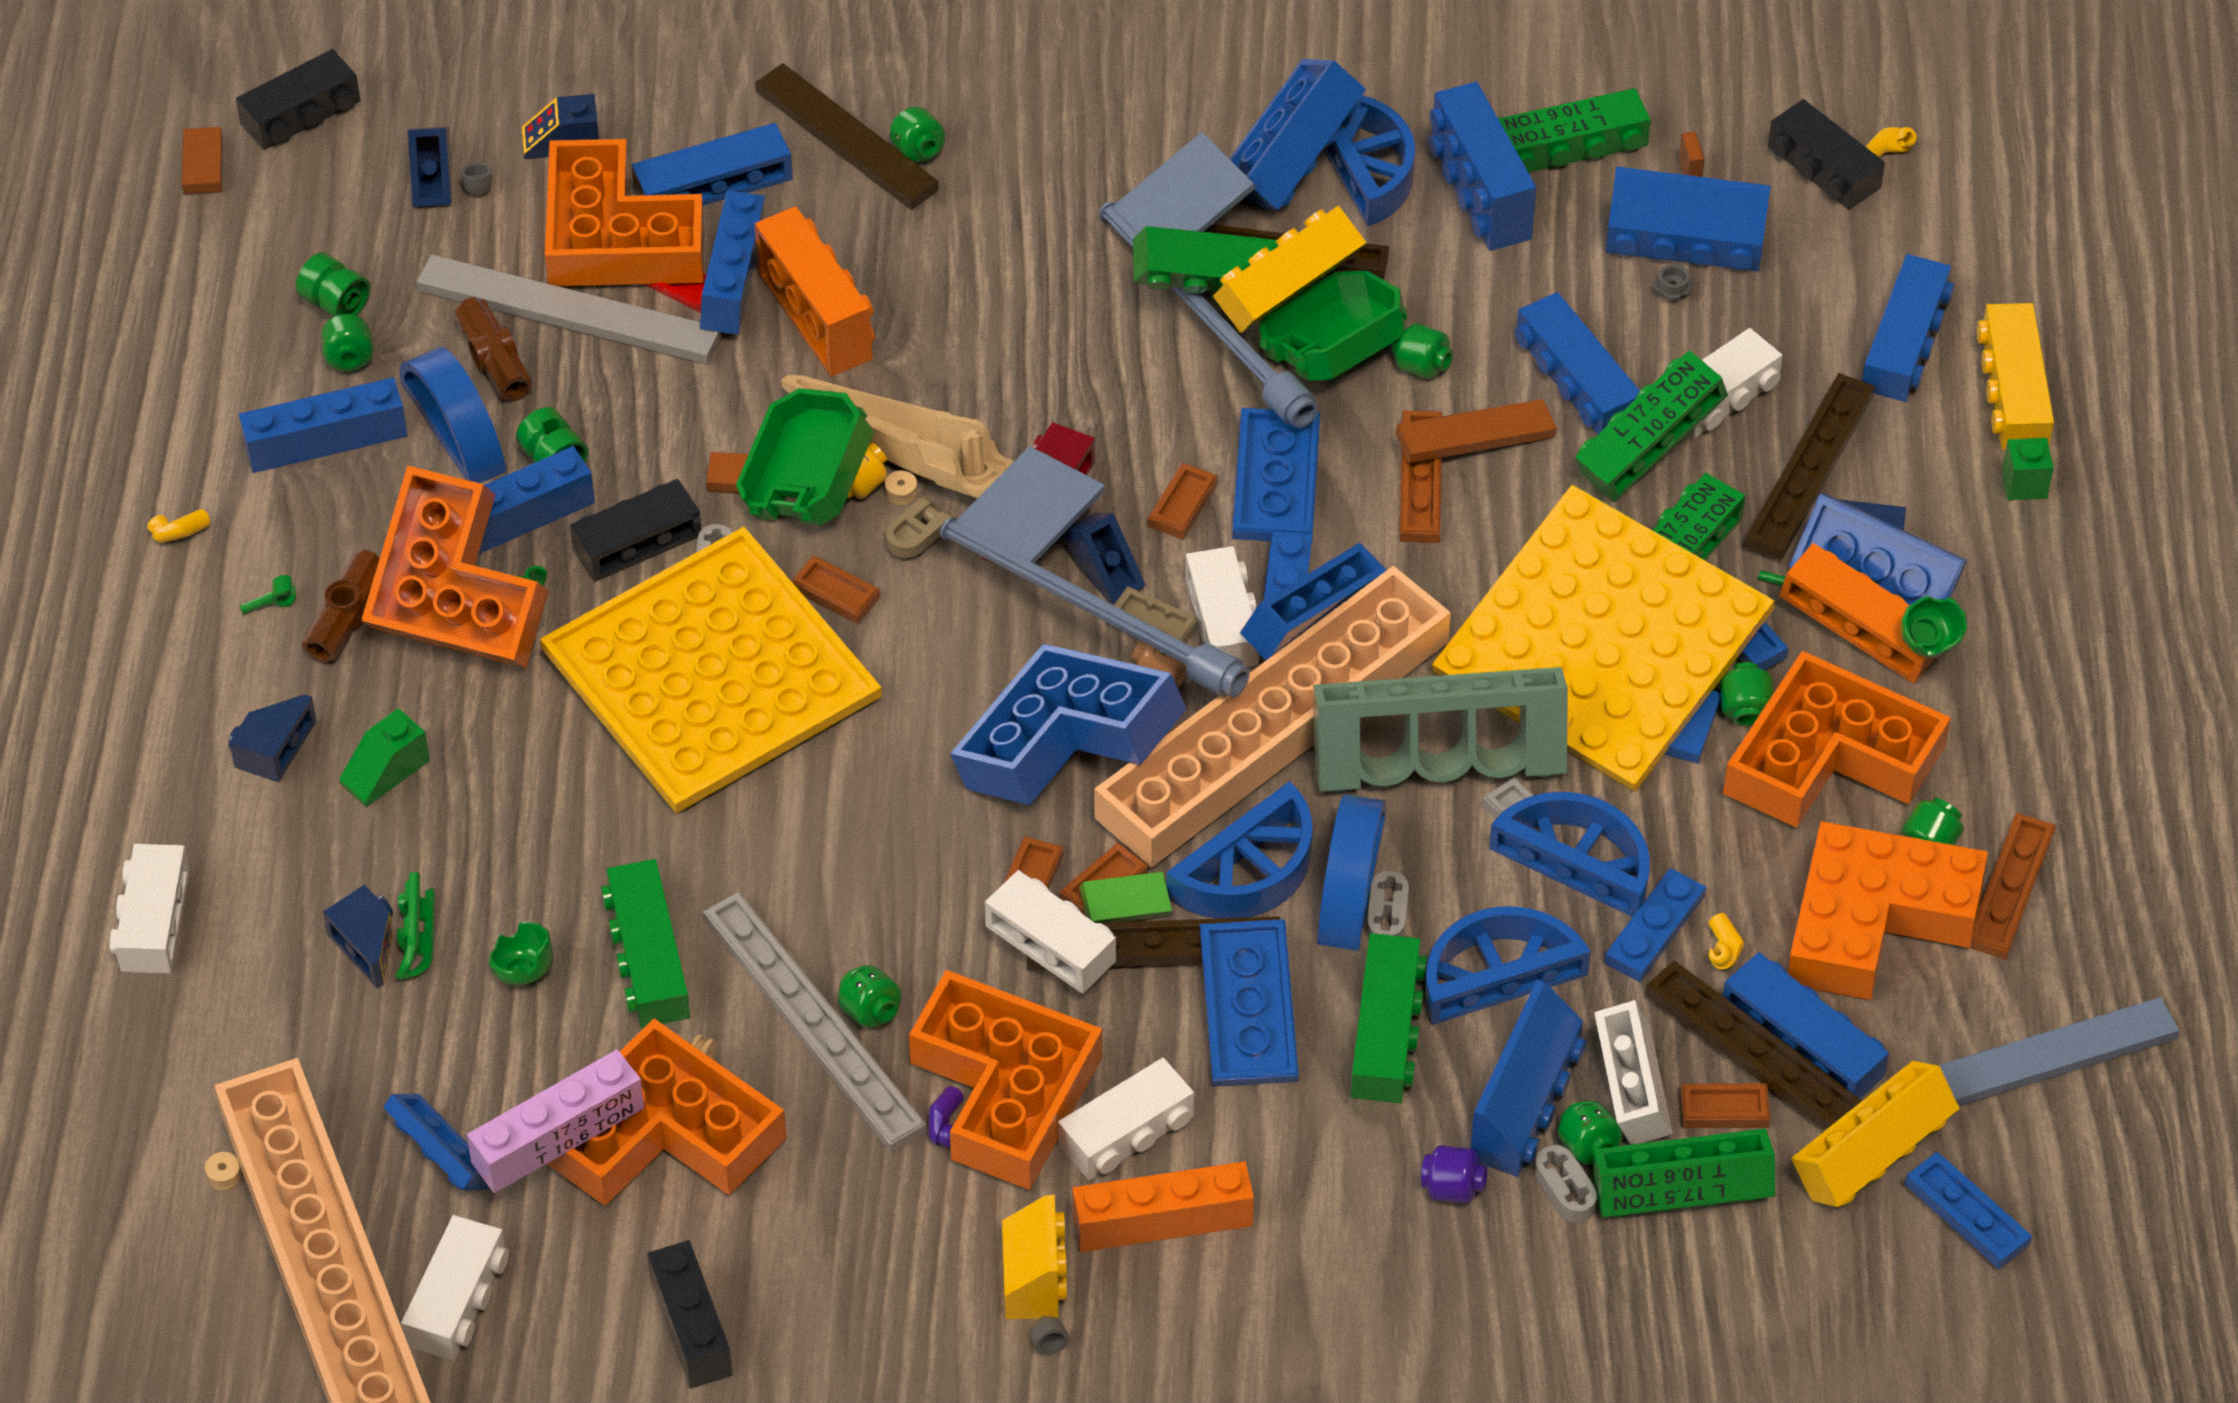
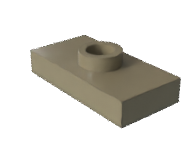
M1130 587L1125 589L1114 605L1184 643L1189 641L1198 628V617Z

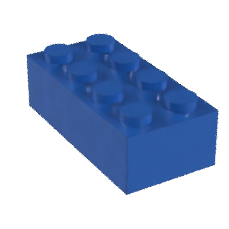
M1476 81L1435 92L1434 109L1430 110L1432 135L1428 137L1429 150L1434 158H1439L1446 182L1449 185L1453 184L1456 189L1460 208L1463 211H1468L1476 237H1482L1489 251L1532 240L1536 186L1480 85Z

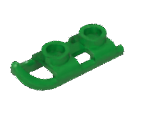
M418 872L409 873V880L405 882V890L398 895V905L404 916V926L397 929V940L400 948L405 952L395 975L400 980L422 974L430 966L434 954L435 890L433 888L425 890V897L422 898L420 896V874ZM419 921L424 922V932L419 931ZM415 954L423 956L420 964L409 970Z

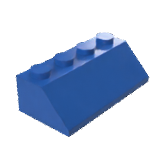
M1302 59L1229 158L1256 187L1244 198L1262 209L1279 210V208H1283L1291 201L1295 194L1293 189L1300 179L1312 172L1317 164L1316 157L1323 148L1328 147L1339 134L1338 127L1343 120L1351 116L1360 106V97L1366 88L1336 61Z
M1616 166L1606 252L1759 272L1771 185Z
M1537 979L1473 1115L1470 1149L1477 1151L1480 1164L1515 1177H1519L1525 1162L1533 1163L1540 1145V1139H1537L1540 1129H1549L1556 1110V1106L1552 1105L1556 1095L1563 1097L1566 1093L1571 1079V1072H1568L1572 1062L1579 1064L1587 1043L1586 1039L1581 1038L1583 1020L1546 982Z

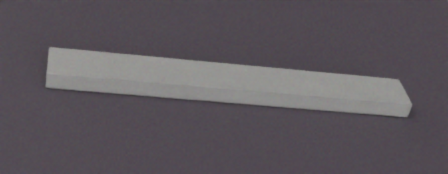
M435 255L430 256L416 282L417 289L420 292L459 302L475 296L480 300L485 299L491 310L708 364L721 338V332L700 329V322Z
M739 892L703 911L704 921L890 1153L927 1133V1126L923 1119Z

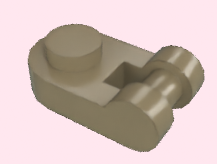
M925 496L920 497L888 525L886 529L887 548L893 555L899 558L915 557L941 536L940 529L942 524L947 519L955 517L946 511L940 512L935 509V503Z

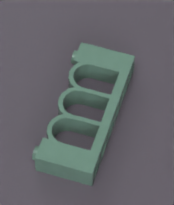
M1562 667L1313 685L1315 773L1319 791L1341 793L1348 789H1360L1361 779L1374 786L1386 787L1405 780L1414 769L1421 777L1434 782L1455 780L1467 773L1472 765L1478 772L1494 778L1512 776L1524 769L1526 776L1541 778L1567 773L1568 687ZM1520 706L1519 733L1511 744L1494 750L1486 749L1476 743V709ZM1462 710V735L1455 747L1439 754L1428 753L1418 747V713ZM1405 714V737L1398 751L1382 758L1370 757L1362 753L1360 750V717Z

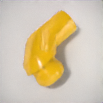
M1888 127L1879 131L1865 147L1879 158L1884 153H1904L1915 145L1917 134L1910 127Z
M198 509L172 522H168L164 515H157L148 522L147 529L153 534L151 537L153 540L159 543H166L189 537L210 526V518L203 509Z
M1719 913L1708 922L1710 929L1718 939L1714 949L1710 948L1708 957L1715 968L1725 970L1737 963L1744 948V941L1726 913Z

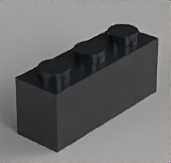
M334 49L236 97L240 124L263 150L281 143L287 138L361 101L357 75Z
M1802 99L1771 120L1768 147L1773 153L1791 164L1804 178L1810 179L1824 190L1831 199L1838 201L1848 210L1881 189L1885 161L1805 99Z
M679 479L657 485L645 493L628 500H622L612 507L593 515H587L579 521L570 524L573 550L594 582L697 539L699 532L702 530L700 510Z
M690 1240L648 1252L650 1280L690 1389L733 1376L730 1347Z

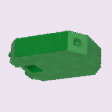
M1369 271L1334 272L1261 319L1259 325L1261 336L1259 346L1264 350L1265 356L1277 363L1285 360L1295 366L1296 374L1308 381L1329 380L1398 340L1406 329L1408 312L1403 304L1401 290Z
M799 388L769 405L736 482V487L743 501L748 506L751 516H756L758 519L775 521L778 515L794 516L802 524L821 526L841 513L874 434L873 429L865 419L868 417L863 408L853 403L847 393ZM794 497L797 500L796 502L785 501V498Z

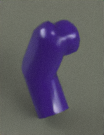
M954 1086L946 1087L929 1108V1138L936 1146L941 1144L946 1148H951L950 1130L953 1125L949 1124L950 1116L963 1101L962 1092Z

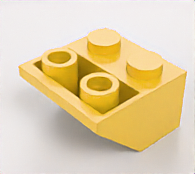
M1045 1195L1002 1220L1005 1320L1033 1319L1042 1316L1059 1318L1058 1300H1067L1064 1212H1055V1195Z

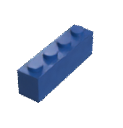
M776 123L756 127L748 131L631 164L633 187L636 195L702 194L703 206L725 200L727 190L749 193L793 180L791 153Z
M726 191L702 292L700 329L739 335L757 257L755 223L764 218L765 196Z
M1906 254L1864 367L1862 381L1875 386L1874 394L1907 402L1911 388L1919 389L1925 366L1920 365L1922 359L1929 361L1935 338L1930 337L1932 331L1939 333L1945 310H1941L1942 304L1949 305L1953 295L1955 283L1949 281L1951 265Z
M1558 292L1518 309L1515 337L1519 345L1523 349L1527 348L1536 359L1541 372L1545 375L1548 374L1557 384L1561 396L1567 401L1570 400L1575 406L1583 423L1588 427L1591 426L1599 434L1607 427L1609 420L1614 414L1624 411L1636 399L1640 390Z
M394 377L239 413L244 445L253 473L408 437L403 404Z
M574 446L485 484L496 495L478 554L595 503L592 473Z
M1358 543L1259 603L1240 631V634L1267 660L1387 570L1361 543Z
M1758 952L1725 981L1724 998L1859 1099L1885 1077L1889 1052L1884 1048L1883 1044L1875 1037L1867 1036L1854 1026L1844 1013L1835 1011L1823 1002L1812 988L1801 985L1788 975L1783 966L1778 962L1770 961Z

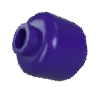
M1439 1145L1432 1154H1426L1421 1170L1422 1188H1427L1429 1196L1435 1201L1469 1204L1473 1201L1477 1191L1484 1192L1487 1184L1488 1168L1487 1166L1480 1165L1479 1155L1474 1149Z

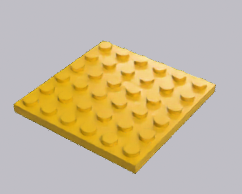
M1571 485L1432 663V669L1434 673L1441 676L1562 667L1568 687L1567 752L1636 792L1668 750L1670 744L1681 733L1775 609L1773 599ZM1520 706L1495 708L1520 723Z
M745 527L734 531L540 638L541 649L676 814L882 697V687Z

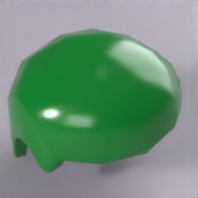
M1929 595L1922 597L1906 608L1900 621L1903 642L1915 654L1926 658H1940L1956 649L1968 628L1966 613L1956 600L1951 597L1946 599H1936Z
M520 922L516 933L512 936L506 937L500 934L494 950L489 954V966L492 974L510 986H524L541 979L549 972L553 964V948L549 931L540 923Z

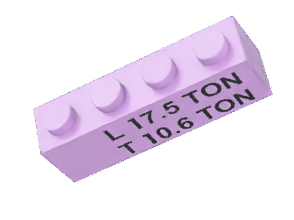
M617 1049L466 1134L471 1163L493 1193H496L644 1109L641 1079Z

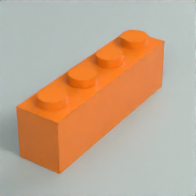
M1812 543L1788 571L1779 594L1781 598L1913 684L1916 683L1935 658H1926L1915 654L1902 640L1900 621L1909 604L1900 596L1890 593L1873 582L1866 574L1856 571L1839 560L1832 552Z
M1246 1161L1072 1187L1073 1219L1080 1252L1253 1226L1254 1196Z

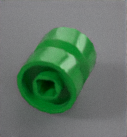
M323 252L313 255L306 261L296 281L297 293L313 305L320 306L332 317L341 314H354L357 316L365 306L371 289L370 282L354 270H348L340 261Z
M539 408L524 418L518 426L516 441L527 455L534 460V463L574 446L583 461H587L589 455L588 447L555 408Z

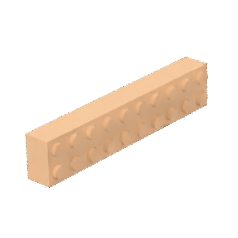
M1392 566L1251 671L1246 687L1237 697L1233 698L1229 695L1222 697L1219 695L1164 736L1141 765L1128 763L1094 789V818L1148 866L1154 867L1314 745L1313 685L1403 678L1449 643L1451 612L1395 566Z
M298 1058L214 1085L222 1119L239 1160L245 1181L328 1403H430Z

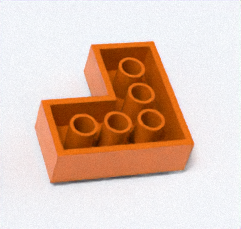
M626 139L549 141L545 262L548 284L555 286L655 284L662 282L667 284L704 283L705 224L702 194L629 196V161Z
M407 465L361 621L377 631L526 669L549 591L537 581L475 566L495 499V493L484 484Z
M1801 651L1727 763L1723 794L1798 828L1834 771L1906 804H1910L1946 747L1951 717L1805 651Z
M1821 821L1790 953L1788 975L1801 985L1808 986L1813 990L1872 1000L1886 933L1970 948L1984 884L1988 851Z
M946 970L909 1034L910 1064L974 1088L950 1130L951 1160L1031 1190L1058 1140V1121L1073 1113L1103 1058V1029Z
M653 1019L619 1051L641 1079L644 1109L550 1161L547 1165L606 1206L665 1149L727 1195H730L787 1139L784 1109L662 1023Z

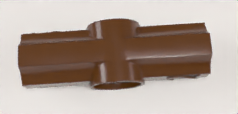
M474 296L463 300L461 305L454 310L455 320L468 340L469 350L477 369L480 372L485 371L501 400L507 399L515 402L524 398L525 394L532 389L530 375L518 357L516 344L509 329L506 326L501 327L485 299L480 300Z
M365 549L360 553H354L340 579L331 583L326 588L324 593L326 602L302 640L303 651L312 656L314 660L326 664L330 660H335L350 633L358 630L364 624L361 620L380 559L376 553Z

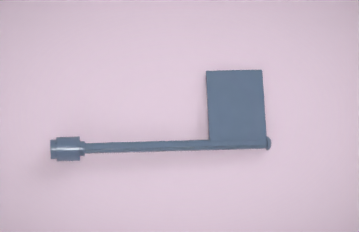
M1201 132L1117 203H1105L1099 211V217L1102 221H1107L1133 248V238L1146 226L1204 232L1256 187ZM1171 287L1264 384L1262 399L1287 425L1302 428L1313 421L1318 413L1315 396L1293 373L1289 371L1276 373L1200 294H1191L1185 292L1184 288Z
M1029 446L958 519L949 518L942 524L940 534L944 540L950 539L1186 664L1188 678L1222 697L1229 695L1233 698L1237 697L1246 687L1250 672L1244 666L1241 659L1210 643H1204L1200 647L1193 648L1034 564L1106 490L1104 484Z

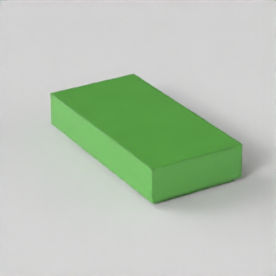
M1163 872L1085 881L1080 885L1086 917L1094 923L1126 922L1169 916L1172 912Z

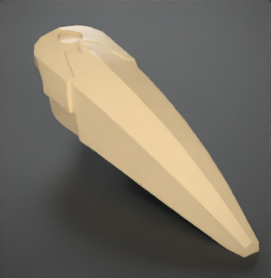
M787 375L781 380L782 388L788 393L799 388L847 393L853 403L863 408L868 416L865 419L874 431L870 443L876 444L885 454L888 461L922 477L933 480L939 486L978 498L1013 463L1011 459L1003 457L998 452L994 440H991L987 427L976 419L954 416L948 412L912 405L806 376Z

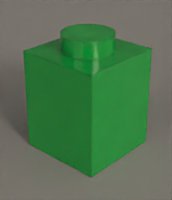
M2047 438L2007 440L2002 475L2008 501L2048 498L2054 468Z

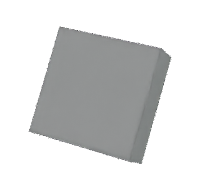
M1514 777L1484 796L1482 807L1496 819L1511 805L1534 795Z

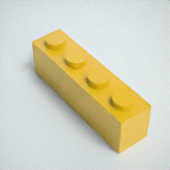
M1339 205L1327 214L1323 209H1320L1304 222L1306 225L1305 229L1298 233L1295 228H1292L1276 241L1278 244L1277 248L1271 252L1267 247L1261 249L1248 260L1250 266L1242 271L1237 266L1220 279L1223 286L1213 297L1240 333H1243L1346 262L1367 243Z
M2033 303L1986 304L1984 319L1977 322L1978 344H1984L1985 350L1982 351L1981 359L1983 374L1989 373L1990 378L1987 381L1986 388L1987 401L1989 404L1994 403L1995 408L1992 411L1991 418L1993 434H1999L2001 450H2006L2008 439L2047 438L2050 445L2054 420Z
M1911 1061L1796 1153L1791 1160L1811 1201L1835 1207L1843 1206L1851 1202L1855 1198L1856 1192L1870 1181L1882 1177L1886 1172V1168L1898 1158L1914 1151L1916 1144L1930 1132L1942 1128L1947 1122L1946 1119L1960 1108L1940 1066Z

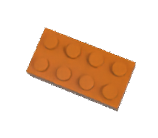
M795 206L756 222L758 274L829 375L833 377L872 360V342L875 341L870 317L874 315L872 304L865 294L860 295L857 291L850 272L846 268L841 269L832 247L828 243L823 244L820 240L813 221L810 218L805 219Z

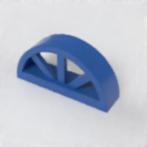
M1362 95L1358 109L1351 116L1343 120L1338 127L1339 134L1328 147L1323 149L1367 226H1370L1392 215L1407 199L1413 184L1415 143L1409 126L1397 112L1376 99ZM1360 128L1377 135L1353 142ZM1392 146L1399 155L1402 166L1363 154ZM1369 171L1392 179L1378 188Z
M438 347L403 362L399 371L401 385L464 478L468 481L482 483L507 472L502 449L489 414L473 382L455 356L446 348Z
M1290 781L1167 871L1166 887L1169 899L1192 913L1211 918L1252 917L1265 913L1285 902L1304 881L1311 861L1312 818L1307 802L1300 791ZM1289 823H1292L1294 827L1285 826H1287ZM1265 841L1299 843L1292 858L1282 868H1279L1257 848ZM1244 857L1267 876V878L1255 883L1232 886L1233 865ZM1220 875L1219 885L1209 884Z
M1575 792L1542 793L1511 805L1491 824L1490 850L1631 917L1636 914L1645 902L1650 870L1647 844L1633 821L1618 808L1606 801ZM1552 825H1571L1588 830L1577 846L1573 848L1557 840ZM1602 835L1613 842L1626 857L1602 862L1588 854ZM1634 871L1635 877L1627 873Z
M1343 794L1326 868L1319 919L1318 945L1356 951L1360 949L1370 899L1371 883L1375 874L1386 820V800Z
M1502 906L1471 913L1447 928L1438 938L1429 955L1424 998L1429 1022L1431 1025H1435L1531 993L1537 979L1553 987L1588 976L1591 951L1584 940L1571 927L1561 920L1538 910ZM1512 939L1527 941L1528 943L1520 959L1503 964L1492 940ZM1477 945L1489 969L1473 973L1449 963L1464 950ZM1541 947H1544V948L1548 949V950L1539 952L1540 949H1541ZM1440 977L1450 980L1448 982L1438 984V980Z

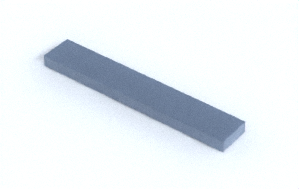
M2159 997L1938 1066H1940L1958 1106L2178 1039L2180 1030L2162 998Z

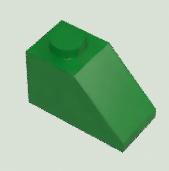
M397 708L365 732L342 772L339 783L360 803L368 807L430 761L425 731L402 710Z

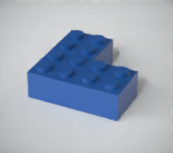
M1042 644L953 749L950 755L967 790L1031 805L1076 749L1141 765L1185 712L1186 707L1174 678L1169 672Z

